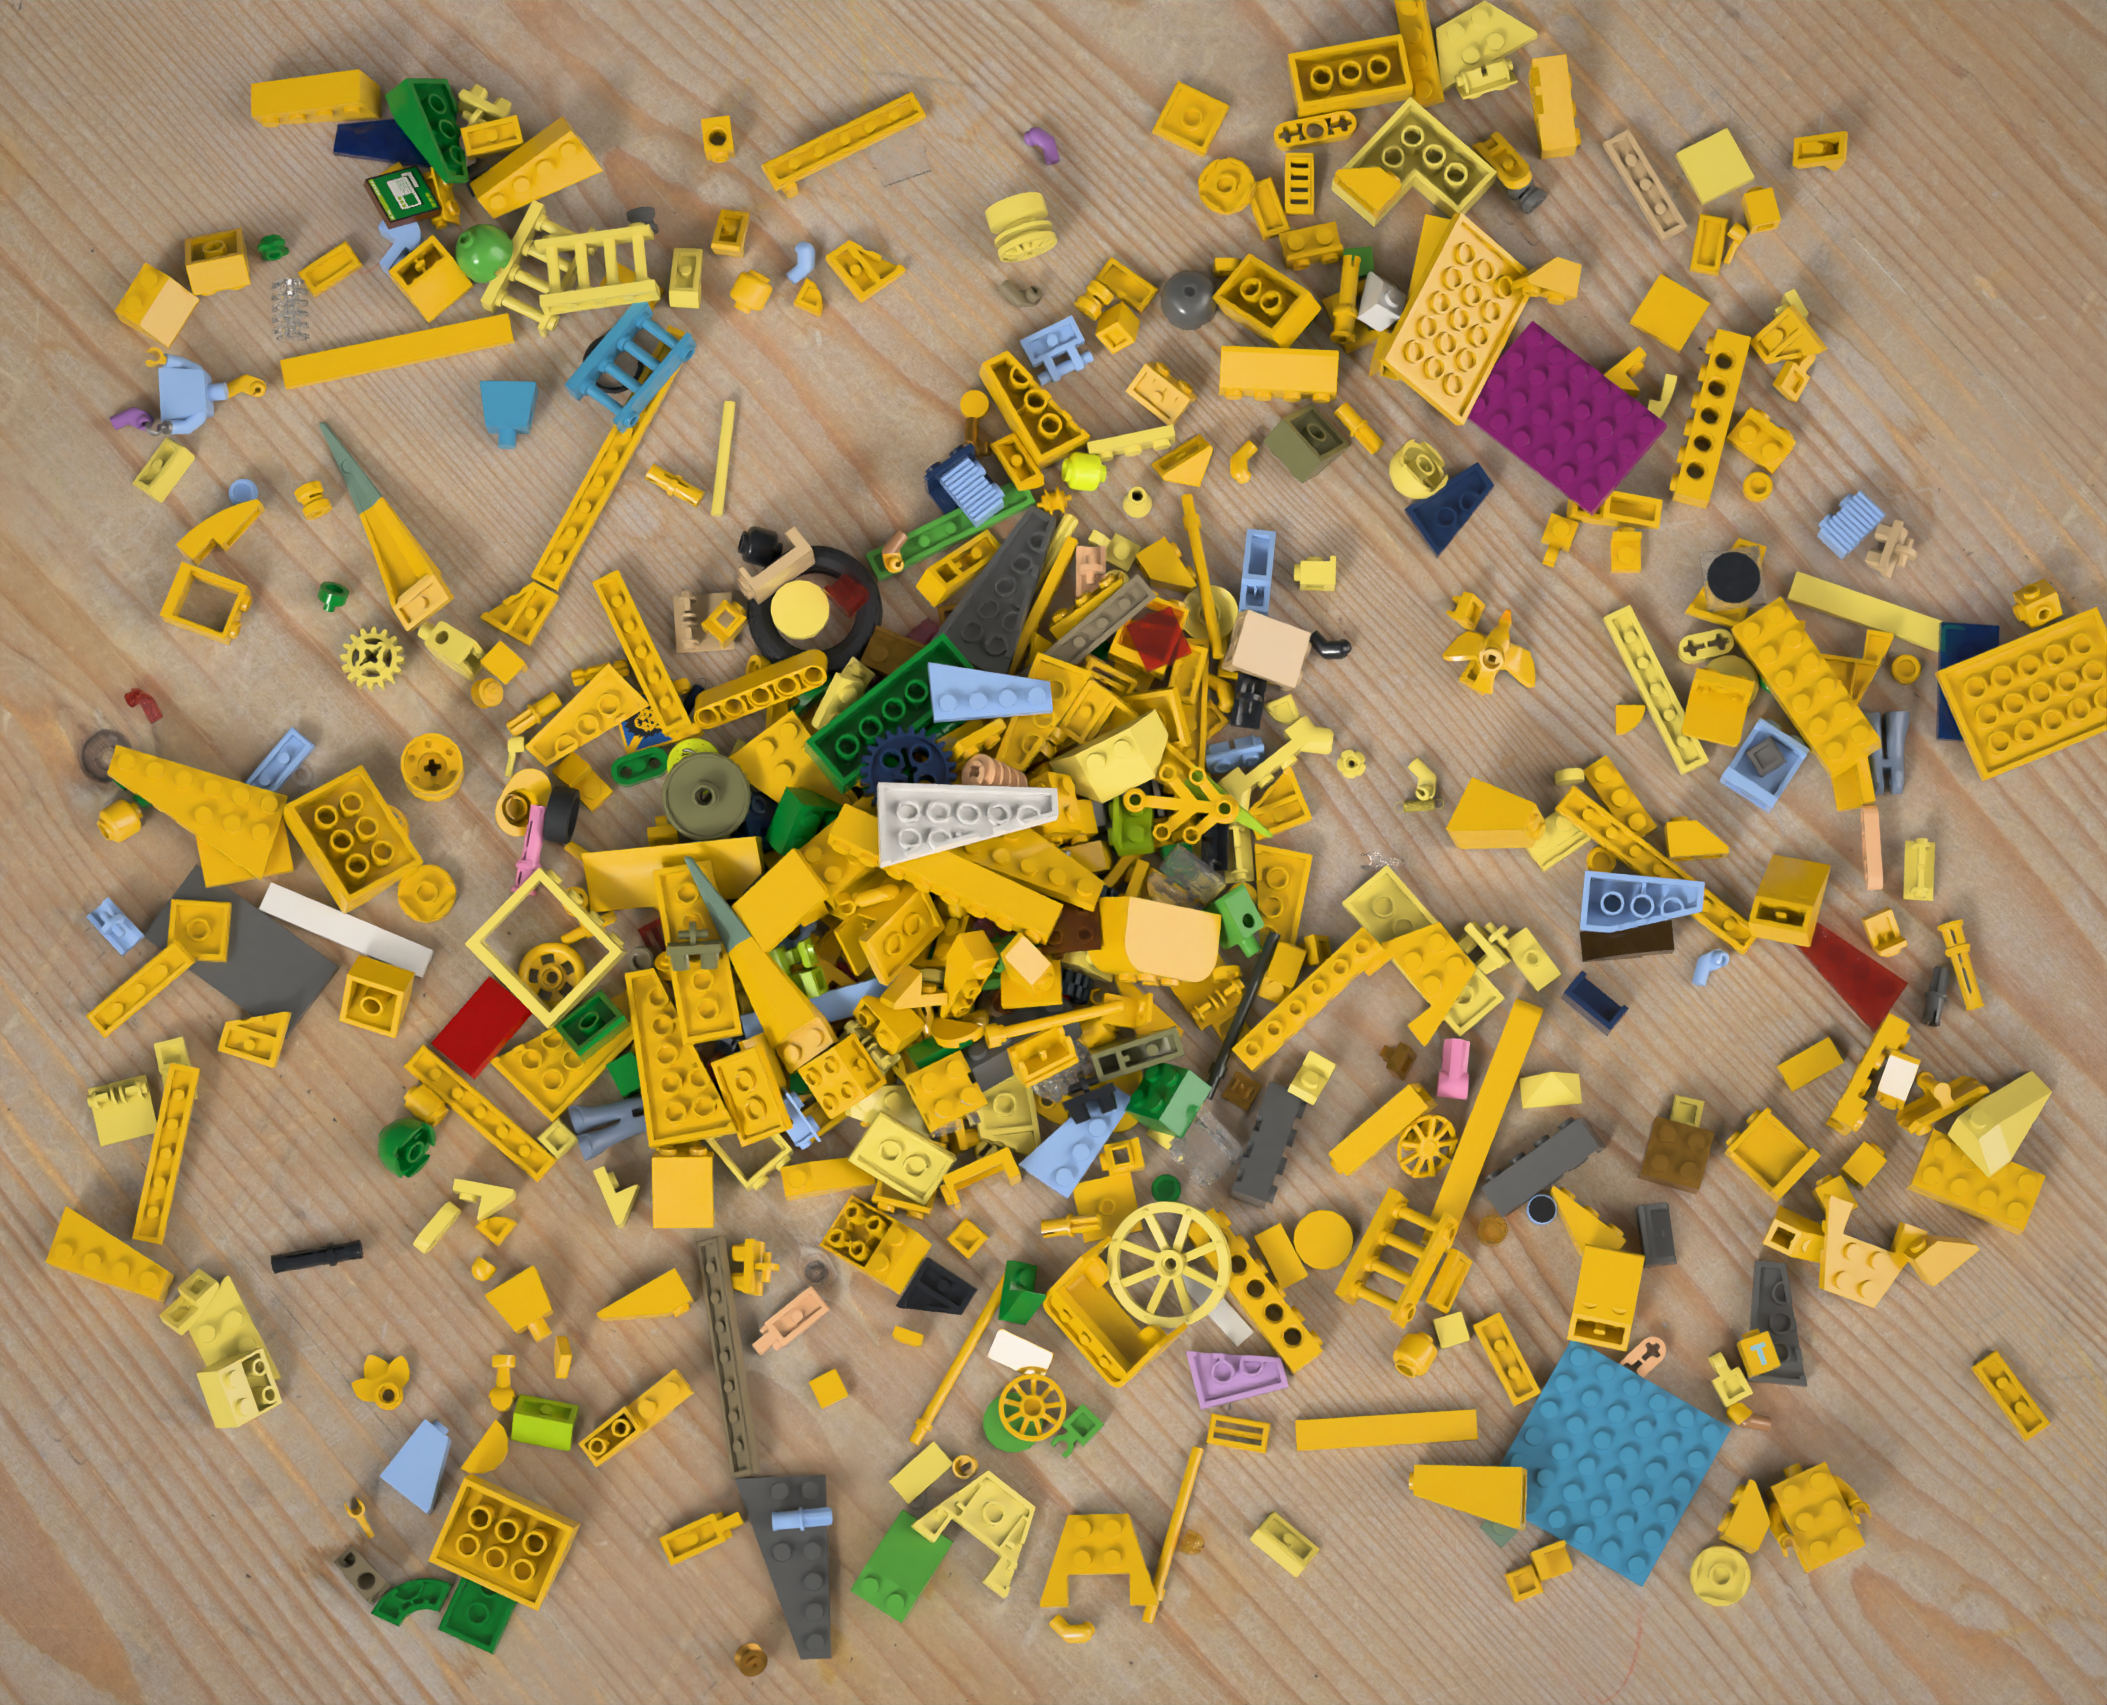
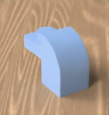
M383 220L379 224L378 229L381 236L393 243L379 262L383 272L389 275L388 271L424 242L417 222L388 229Z

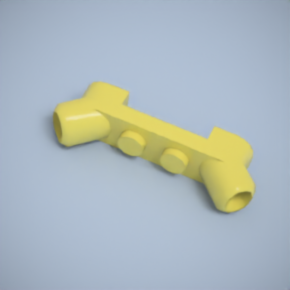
M1306 715L1284 731V738L1288 741L1286 745L1247 775L1237 767L1221 779L1217 785L1228 795L1233 796L1248 811L1251 791L1257 786L1262 789L1274 780L1273 774L1282 768L1285 771L1286 768L1293 766L1298 761L1296 756L1301 752L1325 755L1332 752L1334 732L1331 728L1316 727Z

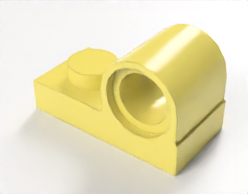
M674 248L669 285L671 308L700 309L703 249Z

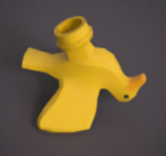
M1506 609L1499 617L1496 627L1489 635L1466 631L1456 638L1442 655L1444 660L1447 661L1476 660L1480 663L1479 674L1471 686L1476 691L1492 695L1494 678L1500 670H1507L1526 687H1535V666L1530 651L1510 643L1509 629L1512 624V610Z

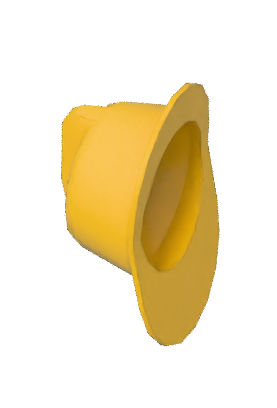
M528 768L515 773L497 799L495 806L496 822L506 834L514 837L524 836L529 821L531 804L547 807L552 788L548 777L542 771Z

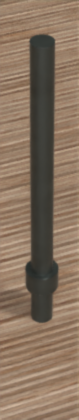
M1270 931L1216 1061L1212 1062L1207 1073L1210 1075L1206 1083L1212 1089L1206 1099H1213L1220 1080L1226 1076L1228 1071L1226 1065L1233 1051L1232 1048L1237 1042L1281 935Z

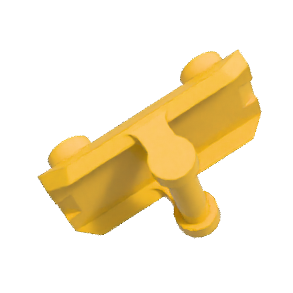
M1923 1070L1917 1073L1915 1082L1922 1088L1924 1096L1904 1106L1903 1110L1899 1109L1896 1122L1897 1125L1910 1134L1916 1133V1135L1921 1136L1933 1129L1932 1123L1966 1105L1971 1108L1977 1102L1984 1099V1095L1990 1093L1986 1085L1980 1084L1973 1077L1960 1076L1946 1084L1943 1081L1935 1080L1930 1072Z

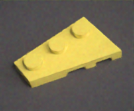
M905 1083L885 1084L870 1096L846 1110V1116L870 1124L879 1111L883 1110L931 1140L929 1129Z

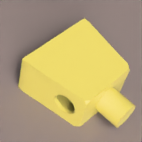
M442 620L436 626L427 621L420 627L418 636L425 640L424 645L432 655L473 682L483 668L480 661L486 655L479 644Z

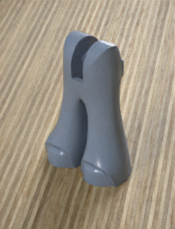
M1885 712L1883 718L1887 743L1886 759L1883 758L1882 739L1881 748L1868 756L1875 795H1883V774H1889L1891 794H1903L1905 781L1904 749L1910 712ZM1863 713L1881 739V713Z
M642 1095L604 1105H574L568 1107L585 1161L597 1157L607 1148L622 1140L647 1131L645 1115L636 1118L633 1115L644 1111ZM620 1120V1122H618V1123H616L615 1125H612V1126H610V1127H608V1128L601 1129V1130L594 1131V1132H590V1133H586V1134H582V1133L587 1132V1131H589V1130H591V1129H594V1128H597V1127L606 1125V1124H608V1123H611V1122Z

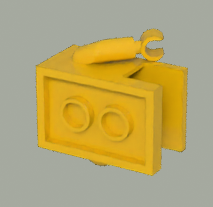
M888 876L878 887L857 893L855 898H852L847 892L836 896V902L840 905L839 908L842 914L848 917L834 930V933L854 974L859 976L869 967L874 972L878 982L886 986L945 929L930 894L916 889L913 883L905 879L896 880Z
M1799 1462L1783 1469L1787 1479L1771 1486L1765 1491L1771 1502L1768 1508L1771 1522L1769 1529L1780 1544L1784 1557H1788L1786 1548L1792 1546L1805 1574L1866 1545L1855 1523H1861L1860 1513H1866L1869 1518H1872L1870 1507L1860 1499L1855 1490L1838 1475L1831 1474L1826 1462L1804 1472Z

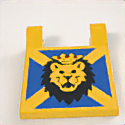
M687 678L673 681L678 695L689 693L692 689L691 683ZM644 691L639 692V694L648 702L644 694ZM651 706L619 724L627 755L650 747L661 748L686 739L700 738L704 735L703 728L699 727L696 723H692V725L665 737Z

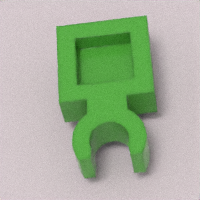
M1082 1403L1062 1424V1427L1067 1432L1064 1435L1054 1437L1051 1446L1055 1447L1058 1442H1065L1068 1448L1062 1456L1067 1458L1072 1454L1076 1441L1084 1447L1104 1424Z

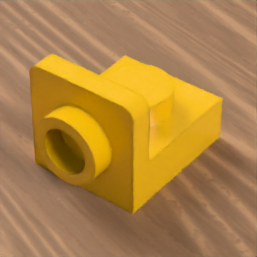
M1631 527L1618 528L1617 531L1612 532L1610 538L1611 573H1640L1642 532H1637Z

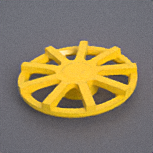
M1435 1114L1419 1117L1410 1123L1403 1131L1397 1145V1160L1402 1170L1413 1178L1434 1177L1447 1163L1450 1164L1455 1146L1458 1143L1453 1124L1446 1118ZM1424 1120H1429L1428 1132L1422 1133L1417 1124ZM1436 1120L1444 1123L1442 1128L1433 1135ZM1413 1129L1417 1134L1414 1142L1405 1141L1406 1135ZM1448 1130L1450 1139L1439 1141ZM1402 1146L1413 1148L1414 1152L1402 1158ZM1449 1146L1446 1155L1438 1151V1149ZM1436 1155L1442 1160L1434 1167L1433 1156ZM1419 1157L1413 1170L1406 1166V1164ZM1427 1159L1428 1170L1419 1172L1424 1161Z
M1024 1374L1016 1377L1007 1384L999 1399V1416L1002 1424L1010 1434L1020 1440L1030 1442L1045 1440L1058 1431L1065 1419L1066 1400L1061 1388L1052 1379L1041 1374ZM1031 1379L1030 1395L1025 1394L1018 1382ZM1037 1379L1050 1384L1040 1396L1036 1395ZM1012 1387L1022 1397V1401L1006 1399V1395ZM1055 1389L1059 1395L1060 1402L1045 1403L1044 1399ZM1004 1404L1019 1407V1412L1006 1418ZM1061 1407L1058 1421L1046 1414L1045 1410ZM1022 1416L1024 1417V1422L1020 1431L1017 1432L1010 1426L1009 1422ZM1044 1418L1055 1426L1043 1434L1039 1419ZM1030 1421H1034L1037 1436L1024 1435Z

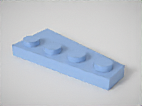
M928 662L934 723L1049 714L1053 712L1050 681Z
M1115 1086L1116 1092H1114L1117 1109L1105 1114L1101 1113L1096 1100L1086 1103L1091 1117L1090 1120L1076 1125L1070 1117L1017 1166L1068 1199L1126 1111L1124 1110L1130 1102V1096Z

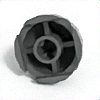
M1184 270L1174 274L1165 283L1161 292V310L1173 326L1182 330H1196L1208 321L1210 322L1218 309L1217 303L1212 298L1217 292L1214 283L1205 274L1195 270Z

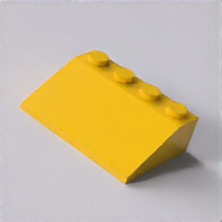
M362 765L285 805L282 818L343 914L370 901L424 862Z
M470 1474L463 1479L428 1561L539 1611L569 1552L581 1523L474 1474Z

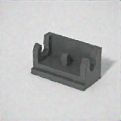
M1665 1202L1638 1205L1635 1211L1641 1255H1645L1643 1268L1677 1264L1669 1204Z

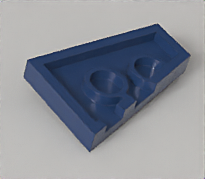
M1477 462L1447 481L1446 485L1437 493L1426 499H1419L1405 508L1404 512L1438 559L1493 490L1494 484Z

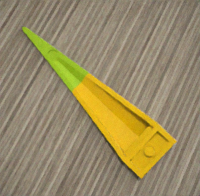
M1090 679L1058 728L1080 745H1083L1140 715L1118 695L1113 694L1095 680ZM1167 740L1156 777L1153 780L1172 789L1168 783L1163 782L1159 777L1160 768L1165 764H1171L1176 768L1177 776L1197 800L1210 801L1199 786L1193 785L1189 781V772L1197 766ZM1165 768L1162 771V775L1164 778L1170 779L1173 777L1174 772L1171 768ZM1193 772L1192 779L1200 782L1203 779L1202 772ZM1206 777L1220 795L1227 794L1211 778ZM1226 803L1221 804L1218 808L1221 814H1228L1230 812V806ZM1239 804V814L1235 821L1268 838H1272V833Z

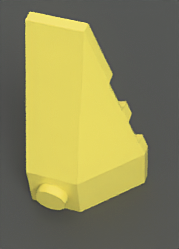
M2031 1070L1977 1102L1957 1117L1947 1135L1990 1178L2010 1163L2052 1091Z

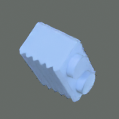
M967 456L939 478L943 488L973 525L978 528L999 510L1003 509L1004 501L1002 498L1005 495L995 482L989 484L985 479L984 475L987 473L977 460L972 462Z
M1861 490L1855 496L1849 493L1839 504L1842 509L1834 516L1829 513L1818 524L1821 529L1817 537L1841 560L1877 527L1878 523H1881L1886 515Z

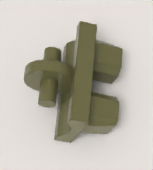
M696 921L689 922V930L678 931V939H690V941L667 943L666 953L671 958L673 971L689 970V955L694 954L701 955V969H716L718 967L719 953L722 951V939L697 941L699 938H709L708 929L697 930Z

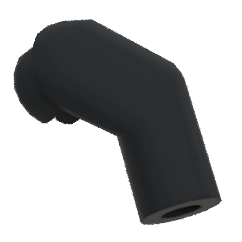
M1318 630L1310 636L1309 642H1311L1312 647L1326 660L1343 659L1351 652L1352 646L1346 639L1327 641Z

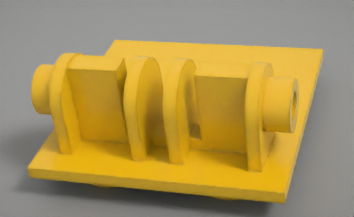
M1218 953L1215 967L1227 966ZM1211 974L1199 982H1179V987L1169 986L1201 1031L1237 1007L1245 991V986L1239 978L1215 984Z

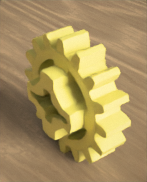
M372 627L371 633L367 634L364 628L360 629V637L357 638L353 634L350 635L353 641L351 645L343 644L344 649L348 653L340 655V659L347 662L341 668L344 673L351 672L347 679L350 683L357 680V687L359 689H362L367 684L370 692L374 691L375 685H379L382 690H385L386 681L394 685L396 682L393 675H402L403 673L398 665L405 664V659L398 655L402 654L404 649L402 646H395L398 643L396 636L388 639V630L384 629L381 634H378L377 628ZM371 641H378V642H379V643H377L376 645L366 644L367 642H371ZM356 651H358L359 660L355 663L356 665L354 666V656ZM390 653H392V661L388 668L386 661ZM370 655L377 657L378 661L375 664L368 660ZM369 674H379V675H380V676H377V677H366V676L369 675Z

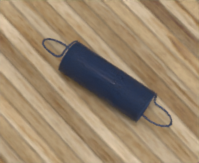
M699 684L693 686L683 702L688 716L695 706L697 695L705 690Z

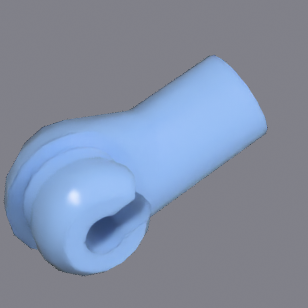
M801 241L796 245L797 265L786 273V276L794 285L808 275L815 267V249L812 244Z
M1714 949L1701 955L1697 960L1691 983L1705 987L1709 972L1728 964V953L1721 949Z

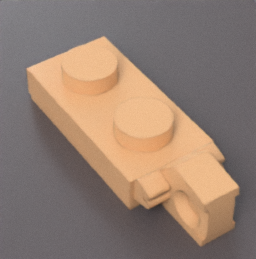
M810 1286L764 1323V1326L760 1329L763 1336L752 1344L753 1348L760 1356L772 1346L776 1351L782 1347L784 1348L829 1312L830 1308L814 1288Z

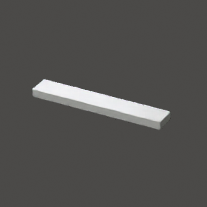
M272 882L259 908L264 913L371 958L415 972V976L421 979L434 954L432 949L351 915L343 914L339 910Z

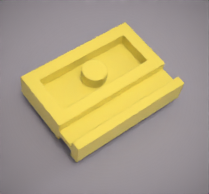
M1557 811L1544 819L1546 829L1542 838L1539 841L1536 840L1533 848H1526L1543 873L1592 840Z

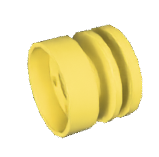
M1027 192L1007 197L996 202L985 211L991 233L999 234L994 239V244L996 248H999L998 256L1002 262L1027 260L1047 252L1057 244L1056 235L1052 232V222L1044 220L1048 216V210L1041 193Z

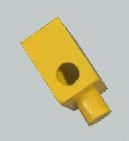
M534 1265L485 1294L486 1299L518 1335L529 1329L536 1342H540L552 1334L544 1319L552 1315L554 1310L540 1274Z

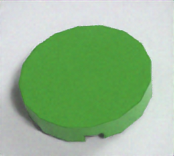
M1007 1393L1006 1399L1022 1401L1019 1393ZM1000 1396L996 1397L988 1405L983 1418V1429L987 1439L995 1448L1006 1453H1019L1030 1449L1037 1441L1020 1440L1006 1430L999 1416L998 1405ZM1004 1404L1006 1418L1019 1412V1407ZM1021 1416L1009 1422L1010 1426L1019 1432L1024 1422V1417ZM1040 1418L1039 1422L1043 1430V1418ZM1034 1421L1029 1422L1024 1435H1038Z

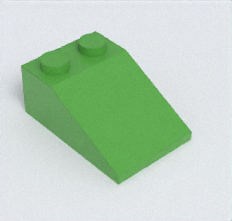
M904 1509L901 1510L850 1590L900 1623L908 1618L954 1542L945 1535L940 1534L937 1540L931 1543L911 1527L912 1523L918 1518Z

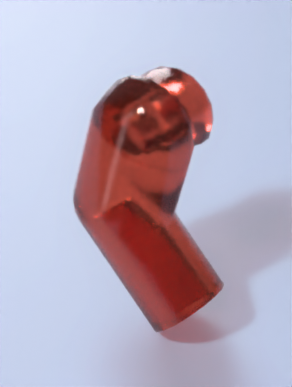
M132 688L131 692L124 695L129 707L133 708L140 704L151 724L164 717L154 698L143 690Z

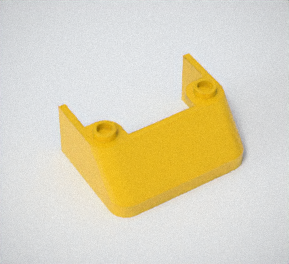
M1108 1236L1080 1256L1045 1293L1046 1299L1043 1301V1307L1105 1381L1113 1387L1120 1388L1163 1353L1188 1326L1184 1322L1168 1335L1159 1326L1153 1324L1148 1325L1142 1331L1103 1287L1109 1279V1269L1106 1263L1099 1257V1254L1113 1241Z

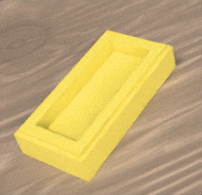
M933 1441L896 1474L889 1483L910 1505L952 1467L953 1462Z

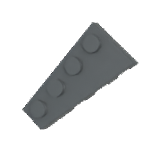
M1755 1260L1749 1331L1759 1329L1760 1333L1769 1332L1781 1366L1749 1378L1746 1371V1381L1807 1387L1786 1263Z

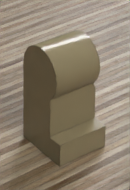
M352 1545L334 1561L345 1578L371 1605H374L393 1587Z

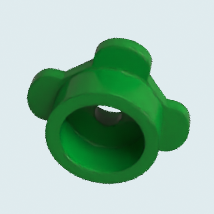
M276 234L263 237L257 246L258 252L262 253L261 259L263 261H275L289 253L288 247L284 246L285 240Z

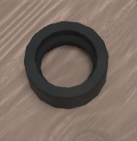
M556 785L553 788L544 820L543 834L545 840L562 844L570 842L579 812L580 792L578 789Z

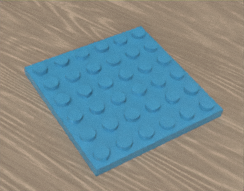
M1571 1340L1499 1467H1523L1527 1469L1526 1521L1561 1541L1565 1540L1566 1544L1643 1587L1731 1428L1584 1343Z

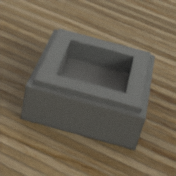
M1771 736L1746 751V754L1762 778L1787 763V760Z

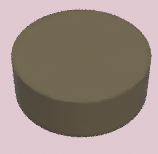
M648 945L635 947L629 954V966L633 972L650 968L657 970L654 962L658 954L653 947Z

